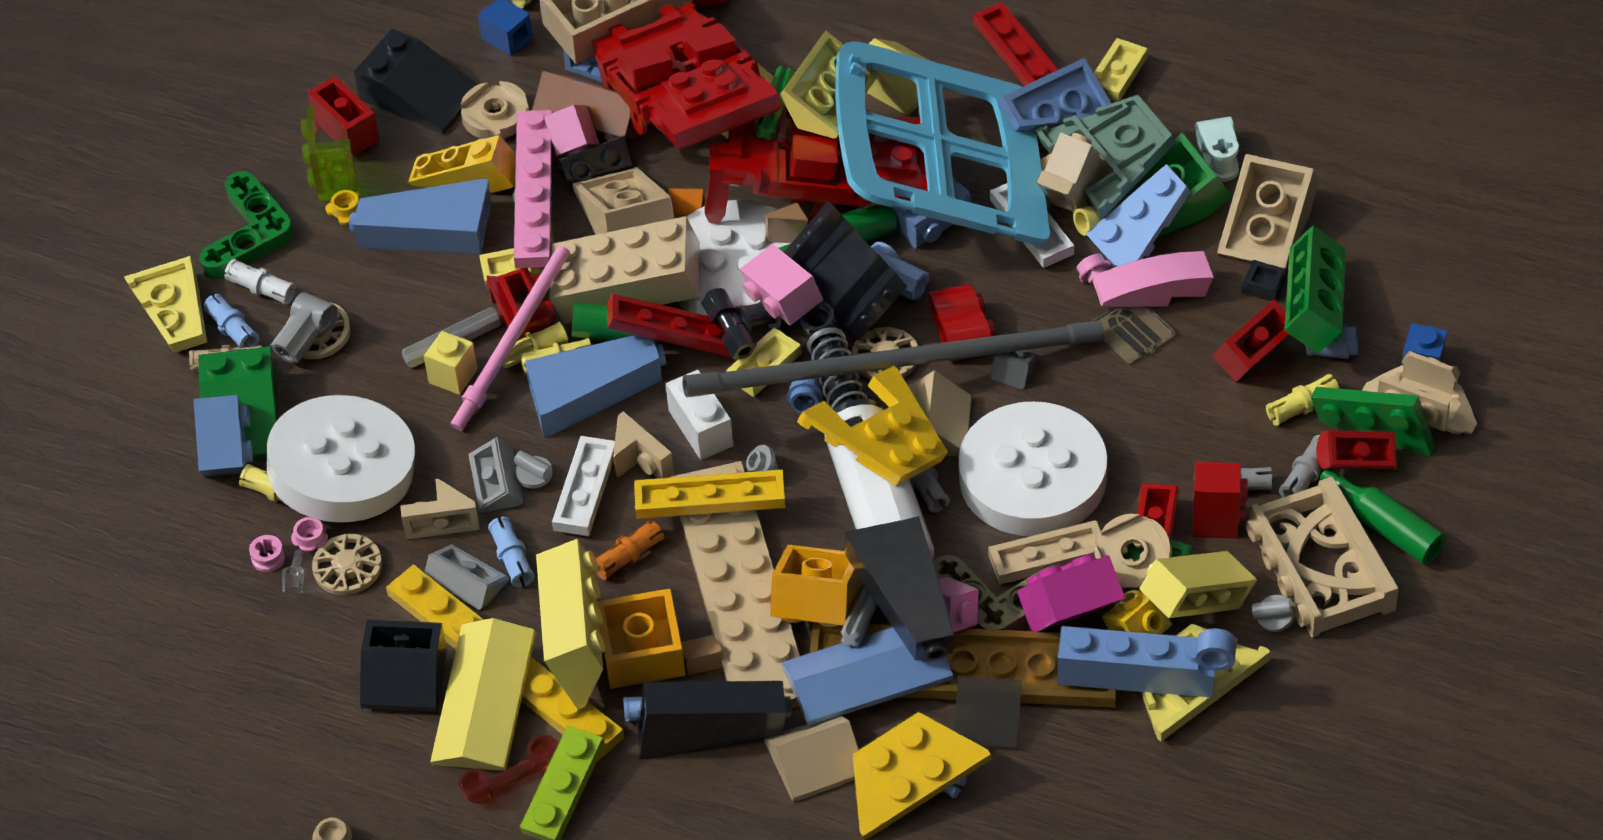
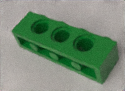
M1313 225L1290 247L1284 331L1319 354L1327 345H1334L1343 333L1346 248Z

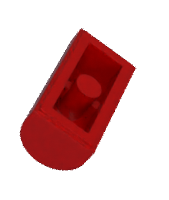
M1324 431L1320 434L1317 441V461L1323 469L1395 470L1397 469L1395 432Z
M1142 483L1137 514L1158 522L1167 533L1169 539L1172 540L1180 493L1179 485Z

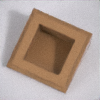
M798 203L765 214L766 239L768 242L792 243L809 224L806 215Z
M714 635L681 642L687 676L723 668V651Z

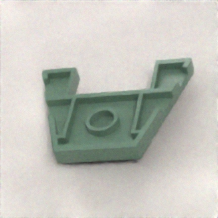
M1139 95L1096 108V114L1081 119L1074 115L1063 119L1064 124L1050 129H1048L1047 125L1035 129L1037 138L1050 154H1052L1060 132L1068 136L1078 133L1092 141L1091 144L1099 152V157L1112 172L1083 190L1087 200L1102 218L1121 201L1175 144L1172 134Z

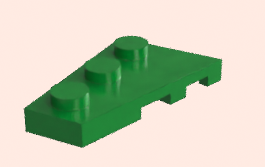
M1316 387L1311 396L1320 423L1346 431L1395 432L1397 447L1429 457L1433 454L1436 446L1418 395Z

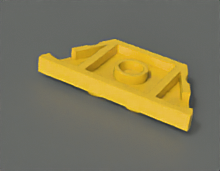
M918 712L853 754L859 829L864 840L874 836L992 760L988 749Z

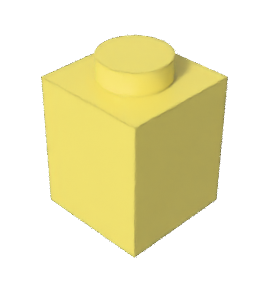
M444 331L440 332L424 355L429 383L459 395L478 370L473 342Z

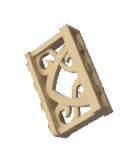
M1333 476L1320 480L1319 485L1262 505L1258 503L1250 505L1249 520L1246 521L1247 533L1252 542H1258L1262 549V558L1268 570H1274L1278 577V586L1282 596L1291 599L1298 624L1301 627L1305 626L1312 638L1319 636L1320 632L1379 612L1381 615L1396 611L1399 588ZM1317 508L1306 518H1304L1300 514L1302 512ZM1286 518L1299 525L1296 529L1292 524L1280 523V528H1283L1286 533L1278 535L1275 534L1270 524ZM1332 529L1335 535L1326 537L1324 536V531ZM1309 538L1324 547L1344 549L1345 553L1336 562L1334 576L1314 571L1299 563L1301 552ZM1346 566H1353L1357 573L1347 571V578H1343L1342 570ZM1336 593L1339 594L1340 601L1338 605L1323 610L1316 606L1312 598L1314 596H1322L1325 599L1326 605L1331 600V594ZM1368 594L1348 601V595Z

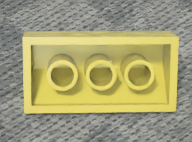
M575 539L536 555L544 662L575 707L581 709L585 707L603 671L602 653L606 651V647L599 628L600 625H603V617L597 606V599L601 598L600 589L595 580V573L599 570L594 554L591 551L586 552L579 540Z

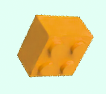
M787 545L772 574L770 617L782 618V620L790 623L801 621L819 622L820 625L825 627L844 625L860 590V577L847 559L845 551Z
M670 588L597 601V606L603 617V625H600L599 628L606 647L604 658L610 689L686 676Z

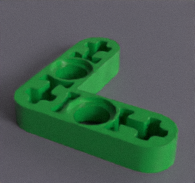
M238 171L232 173L225 181L229 201L249 224L208 245L201 251L199 256L201 268L204 275L209 278L220 279L225 274H230L226 273L225 269L232 259L248 265L287 244L293 237L289 216L250 172ZM240 187L244 190L248 189L249 195L245 196L244 191ZM256 205L267 206V209L260 213L250 211ZM271 221L273 222V225L276 227V229H270L269 223ZM245 241L255 243L250 249L242 250L238 248L239 244Z

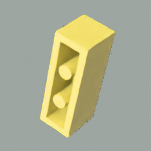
M1228 551L1156 559L1146 571L1147 576L1139 589L1168 618L1240 609L1257 579Z

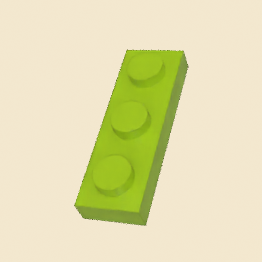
M567 725L520 825L523 834L540 840H561L605 745L603 737Z

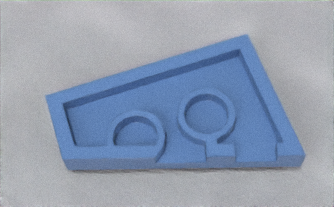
M1085 58L1003 96L998 101L1015 131L1032 130L1047 125L1048 128L1064 124L1063 119L1075 115L1078 119L1096 114V108L1111 104Z

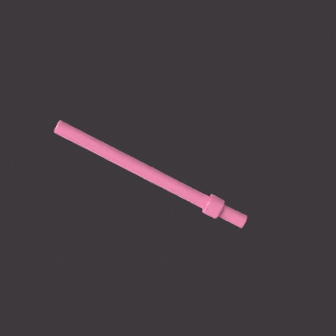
M558 245L473 386H468L462 396L464 402L450 423L453 428L463 431L474 411L482 407L488 397L486 394L488 388L570 255V251L567 248Z

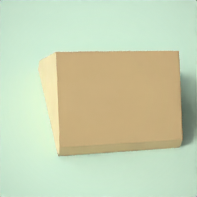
M934 370L908 387L948 451L946 456H959L962 441L969 429L971 395Z
M842 716L810 726L804 724L784 731L782 735L765 738L767 749L793 803L855 781L853 754L858 751V747L849 720Z

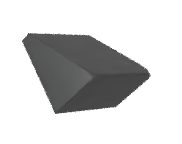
M1028 350L996 354L991 379L995 382L1023 389L1027 385L1040 355Z

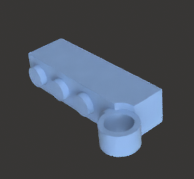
M1062 626L1058 653V685L1213 698L1215 671L1226 670L1234 665L1237 640L1232 633L1222 629H1208L1201 632L1198 638Z

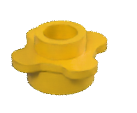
M342 190L335 193L331 198V203L326 205V213L338 218L341 225H349L351 213H356L358 195L351 190Z

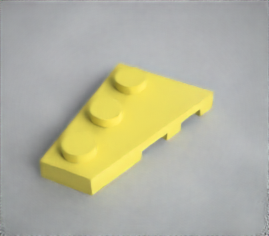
M191 256L124 276L129 287L173 353L207 343L196 268Z

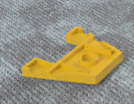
M895 366L874 375L868 384V387L889 408L850 427L823 401L803 411L797 421L807 430L812 425L827 436L824 441L835 448L843 445L858 456L855 461L894 486L942 462L948 452Z

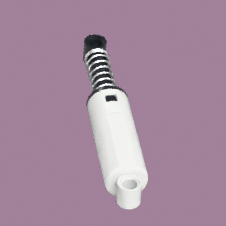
M820 302L800 318V324L808 341L807 348L811 353L812 360H815V357L818 360L847 356L846 353L851 355V352L846 349L848 342L846 341L845 334L830 304ZM858 373L819 378L827 404L850 427L885 410L880 403L867 399V396L861 392L863 385L858 382ZM826 442L855 528L860 529L919 516L930 555L933 559L934 546L910 479L894 486L855 461L858 455L843 445L835 448Z

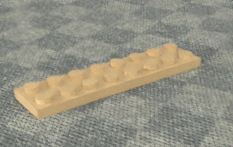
M739 461L671 476L670 478L744 472L742 462ZM756 510L679 516L711 630L723 651L724 660H722V667L726 681H783L784 695L791 697L792 708L798 707L797 700L782 668V662L800 657L790 622H786L782 618L770 617L771 585L774 568Z

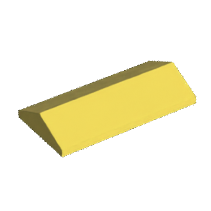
M827 31L820 37L780 96L798 129L836 139L839 135L835 96L837 54L844 44ZM866 69L865 95L880 74L876 70Z
M495 618L461 625L430 762L432 765L506 771L536 635L534 629Z

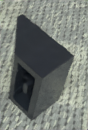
M366 620L360 661L361 709L437 712L447 654L442 623Z

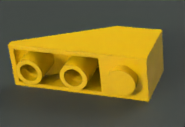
M500 135L479 139L460 146H452L445 150L417 157L408 183L412 186L435 187L488 179L491 193L513 188L516 180V154Z

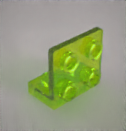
M306 106L307 118L301 119L303 139H308V143L302 144L304 164H311V167L307 168L309 187L316 188L319 201L331 200L335 193L342 190H351L359 197V182L350 139L321 143L314 106Z

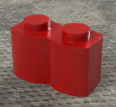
M970 283L929 293V311L936 331L940 335L941 343L996 336L993 321L991 319L986 320L984 315L986 310L983 296L981 293H975ZM962 359L949 360V362H954Z

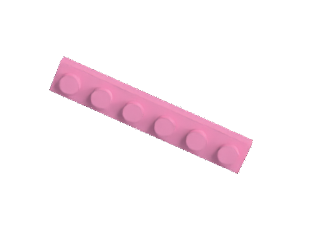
M551 110L517 111L514 227L515 268L546 267L551 258L552 140L544 116L552 113Z

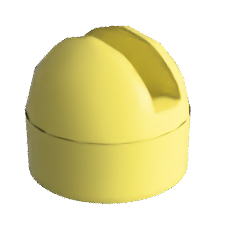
M1093 206L1078 208L1073 214L1075 227L1083 236H1086V233L1091 231L1103 219Z

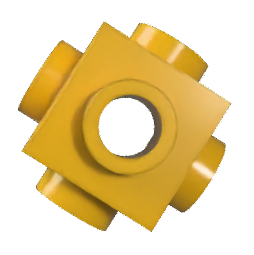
M1134 589L1124 593L1125 599L1119 601L1102 616L1107 628L1113 631L1161 635L1172 625L1170 619L1142 591Z

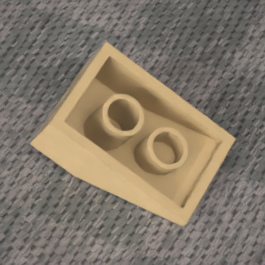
M1245 154L1217 254L1251 263L1253 260L1287 269L1290 247L1302 234L1319 184V179L1314 169Z
M632 168L587 181L572 183L573 190L596 235L674 219L671 196L639 168Z

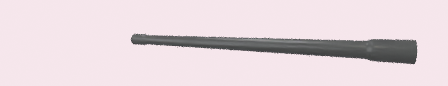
M1099 320L1069 324L1065 327L721 373L707 372L685 375L682 378V386L686 398L717 394L726 390L882 370L892 366L897 368L1052 346H1073L1102 342L1104 331Z

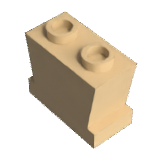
M1060 132L1045 171L1042 170L1036 182L1052 205L1073 213L1076 209L1088 205L1083 190L1095 184L1106 167L1098 155L1099 152L1092 146V141L1081 134L1073 133L1072 136H1068Z

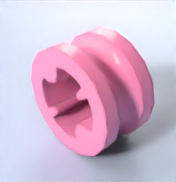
M273 535L259 536L250 544L249 552L256 570L272 572L279 569L284 563L285 555L282 543L277 537ZM272 550L274 554L271 555L266 553V551ZM263 552L265 555L268 554V556L261 557V553Z

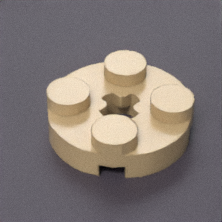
M499 81L500 86L489 87L488 82L470 89L464 95L461 102V117L465 129L481 139L500 135L505 141L507 137L516 134L517 111H529L526 95L521 88L509 82ZM501 108V111L497 113H489V109L498 110Z
M1125 514L1114 518L1104 526L1095 547V557L1098 559L1107 555L1110 556L1122 591L1133 589L1140 591L1139 588L1147 576L1146 571L1156 559L1170 558L1172 556V546L1167 533L1158 522L1147 517H1141L1138 514ZM1131 543H1134L1136 548L1142 546L1144 548V552L1140 554V559L1135 562L1132 559L1125 560L1123 557L1128 552L1127 546Z

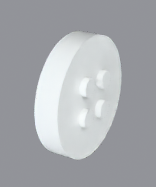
M728 200L726 214L719 224L708 222L704 214L705 206L686 216L700 242L699 297L678 301L677 303L686 311L707 315L701 304L706 293L713 289L723 288L736 308L744 307L749 313L765 311L760 300L757 302L752 301L744 291L742 285L746 282L739 269L772 244L777 248L790 244L768 242L766 239L765 214L778 209L755 201Z
M331 395L307 400L284 413L274 424L268 437L267 475L274 492L289 507L314 519L330 522H355L375 517L395 506L406 495L413 480L415 444L408 426L392 410L369 399L348 395Z
M1033 401L1000 407L983 416L969 429L959 450V485L966 504L978 518L1003 532L1020 536H1034L1078 525L1097 508L1105 492L1107 452L1100 434L1087 419L1071 409L1060 405Z

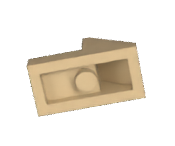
M624 411L620 413L617 419L614 445L616 476L620 477L636 464H639L645 473L653 474L658 479L674 476L672 452Z
M436 479L437 501L401 505V517L406 540L480 530L475 501L440 479Z

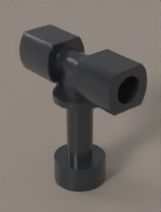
M723 288L708 291L701 302L711 322L714 324L720 323L723 327L725 334L722 337V341L732 359L735 360L749 357L757 344L750 333L752 327L767 325L771 330L773 328L784 330L791 326L779 316L773 318L766 309L761 312L749 313L744 307L736 308Z

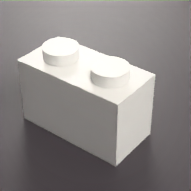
M696 370L686 375L700 374V372ZM683 376L665 383L669 412L700 460L733 447L731 419L715 394L686 398L682 386Z

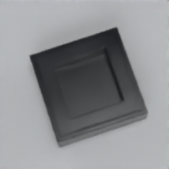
M1253 260L1242 283L1241 293L1268 301L1277 300L1287 277V269Z

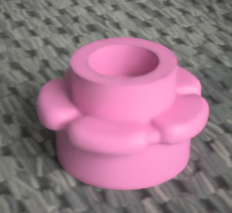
M1099 253L1086 257L1077 265L1080 281L1082 283L1089 282L1090 285H1094L1092 281L1094 276L1107 271L1111 266L1110 261H1105Z
M311 517L303 518L293 528L292 543L294 546H299L301 551L311 552L317 550L320 546H324L328 540L327 529L318 519Z

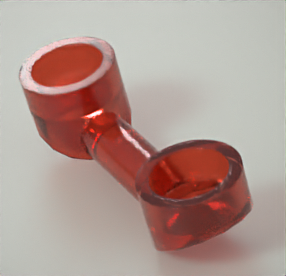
M550 735L534 737L527 746L528 759L490 778L486 772L480 769H471L464 772L458 781L462 797L472 803L484 804L492 799L493 793L533 773L544 774L558 747L557 740Z

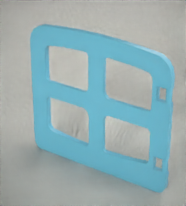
M848 42L840 48L837 54L835 82L837 124L847 181L855 193L876 204L907 209L918 215L991 234L998 233L1014 237V240L1033 245H1044L1050 237L1045 194L1036 183L1042 169L1035 129L1015 131L998 103L1003 96L1022 88V86L863 42ZM866 69H873L914 81L917 85L921 124H911L868 112L865 108ZM943 89L990 102L996 114L1003 147L993 146L952 134L947 128ZM868 133L919 147L924 153L928 191L890 182L879 177L872 158ZM950 157H961L1003 169L1007 174V211H1000L956 199ZM895 195L910 198V201L896 198ZM997 222L1012 225V228L999 225Z

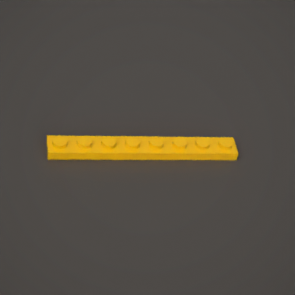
M414 564L386 586L388 596L420 622L442 623L445 640L454 649L457 647L462 624L484 620ZM532 657L530 658L521 702L562 735L568 725L603 737L605 745L597 760L598 762L624 739L623 729L588 701L585 707L577 709L555 676Z

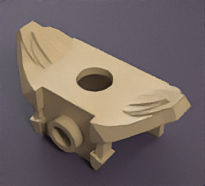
M1412 350L1405 355L1401 362L1403 365L1367 382L1362 391L1418 395L1428 425L1442 431L1469 435L1477 425L1468 399L1462 387L1457 383L1460 375L1457 366H1449L1435 358H1427L1416 354Z

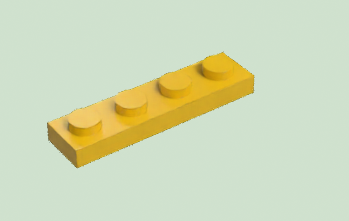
M783 469L634 480L636 519L785 508Z

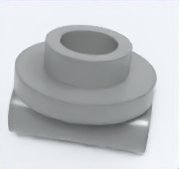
M759 445L747 457V472L779 470L775 453L769 446Z
M522 450L516 454L514 458V463L517 464L516 478L522 486L539 488L551 480L553 471L547 459L540 456H531Z
M1271 595L1261 603L1252 604L1254 619H1257L1259 624L1267 631H1282L1289 627L1294 620V606L1291 599L1285 596Z

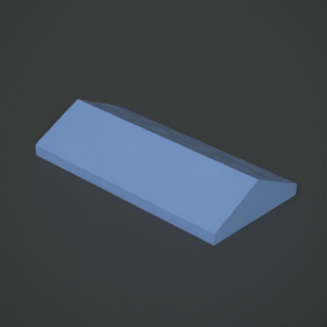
M893 627L864 636L857 647H853L851 644L845 646L841 643L782 662V668L807 726L953 680V674L946 656L938 660L922 659L915 661Z

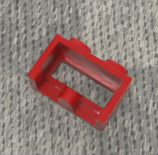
M521 268L499 276H486L490 300L492 304H497L501 323H506L507 327L510 326L519 311L513 296L527 292L529 295L539 278L538 275L531 276L528 268ZM542 300L518 340L525 338V333L527 332L534 334L550 327L551 321L556 320L550 300Z

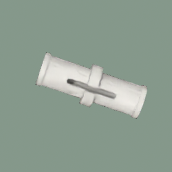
M232 259L225 269L226 273H230L224 275L226 280L250 289L251 293L257 296L263 294L286 305L295 296L296 292L292 290L296 289V284L271 275L270 271L261 267L259 270L236 259Z

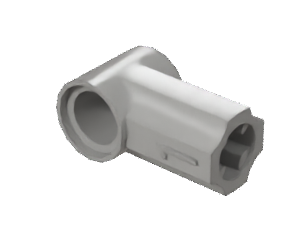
M307 292L300 293L291 306V318L271 343L273 351L291 364L294 362L298 363L318 334H326L333 328L338 316L336 305Z

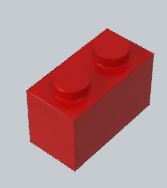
M336 76L307 92L313 120L351 157L356 156L380 141L375 113Z
M1273 299L1228 338L1212 355L1235 382L1240 380L1290 335L1284 331L1286 311Z
M1195 462L1192 537L1237 539L1238 524H1246L1248 478H1240L1241 463Z

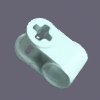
M1229 116L1196 122L1197 143L1204 160L1222 182L1233 180L1239 173V164L1236 158L1239 148L1232 118Z

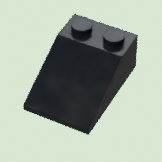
M393 28L354 71L358 96L362 101L441 134H444L461 114V102L464 95L478 85L420 39Z

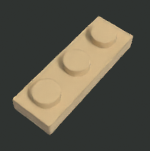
M1095 520L989 546L988 555L1000 585L1028 578L1047 566L1060 564L1062 567L1072 563L1074 559L1091 553L1095 554V547L1101 536V531Z

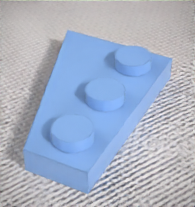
M1166 164L1096 224L1091 231H1088L1086 235L1114 267L1141 260L1144 256L1148 258L1155 247L1153 242L1161 230L1170 225L1191 191Z

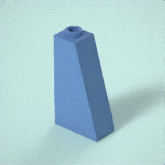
M479 179L360 198L356 213L352 212L350 215V233H355L358 248L481 255L492 206L489 180Z
M633 335L526 360L528 384L543 436H552L662 381L660 366L666 365L662 344L655 345L654 339Z

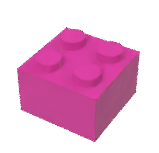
M1094 553L1074 559L1072 563L1062 567L1058 564L1038 572L1039 574L1027 578L1028 585L1017 591L1030 629L1033 632H1040L1099 612L1125 599L1110 556L1107 555L1096 559Z

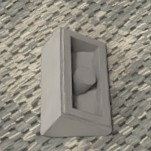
M496 437L468 454L479 511L485 513L516 507L524 503L521 486L516 478L517 466L514 463V451L508 444Z
M452 544L429 554L424 571L426 575L449 593L478 610L487 606L509 580L507 575Z

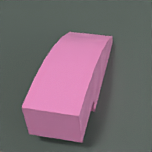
M1204 251L1165 254L1133 261L1097 274L1092 281L1102 307H1168L1172 297H1205L1214 277Z

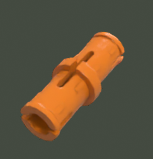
M649 520L629 536L624 537L623 535L615 541L616 545L596 558L599 566L596 574L601 579L607 580L609 576L629 562L634 564L639 561L640 555L664 540L662 532L657 534V532L661 531L659 525L655 521Z

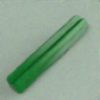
M780 66L775 72L771 85L779 93L782 108L759 118L756 130L758 138L771 140L775 136L785 107L780 94L795 74L792 68L786 69L784 66Z

